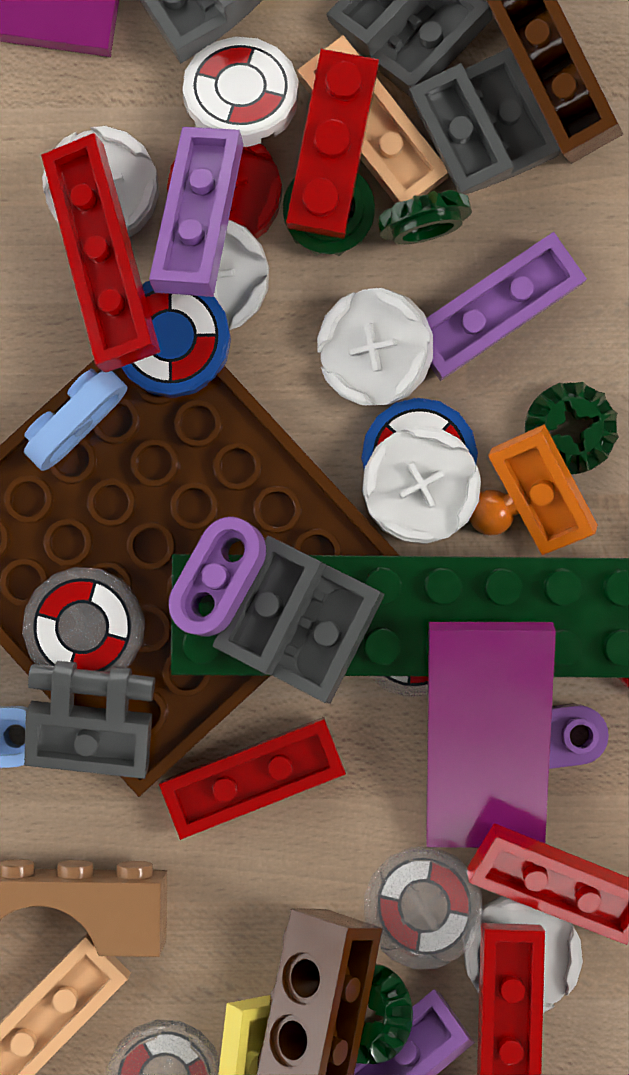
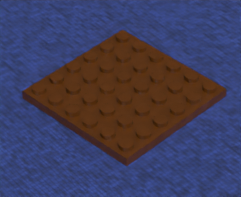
M93 360L0 445V645L29 676L32 664L52 666L40 653L33 631L36 610L43 597L52 588L71 579L87 578L100 581L119 594L130 615L131 632L124 653L112 666L131 668L132 675L155 677L152 702L129 699L128 711L152 713L149 767L145 779L120 776L138 797L270 677L250 675H171V615L169 611V598L172 591V554H192L203 533L213 522L225 517H235L256 527L262 534L264 541L267 536H270L306 555L400 556L225 365L220 373H217L215 378L197 393L175 398L150 394L131 381L121 367L113 370L128 387L123 398L64 458L51 468L41 471L24 454V449L29 442L24 436L25 432L41 415L48 411L55 415L71 399L67 392L82 374L90 369H94L97 373L102 371L95 365ZM235 542L230 547L228 555H244L245 547L243 542ZM79 603L70 606L63 612L59 620L58 630L62 641L68 647L78 651H86L96 647L102 641L106 631V623L102 613L96 607L86 603ZM112 666L102 672H110ZM42 690L51 700V691ZM74 693V705L106 709L107 697Z

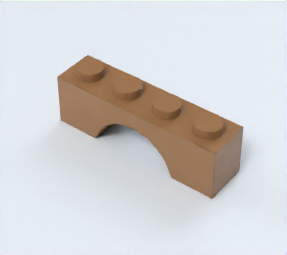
M4 860L0 862V921L6 915L22 908L35 906L54 908L70 915L85 928L94 943L98 956L160 957L166 943L167 870H153V864L147 861H124L117 864V870L93 869V862L87 860L62 861L57 864V869H34V861Z

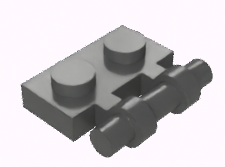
M57 661L55 666L32 664L28 676V687L30 689L51 691V703L31 701L26 711L24 766L145 779L149 767L152 713L128 711L129 699L152 702L155 677L132 675L131 668L113 666L110 672L77 669L76 662ZM74 693L107 697L106 709L74 705Z

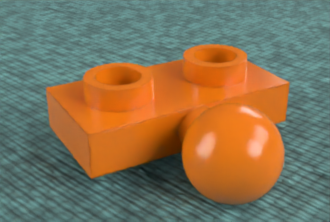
M545 424L491 449L488 457L508 493L505 494L498 490L480 492L479 502L469 519L472 526L478 532L489 536L499 535L511 526L514 516L520 514L541 555L596 533L598 524Z

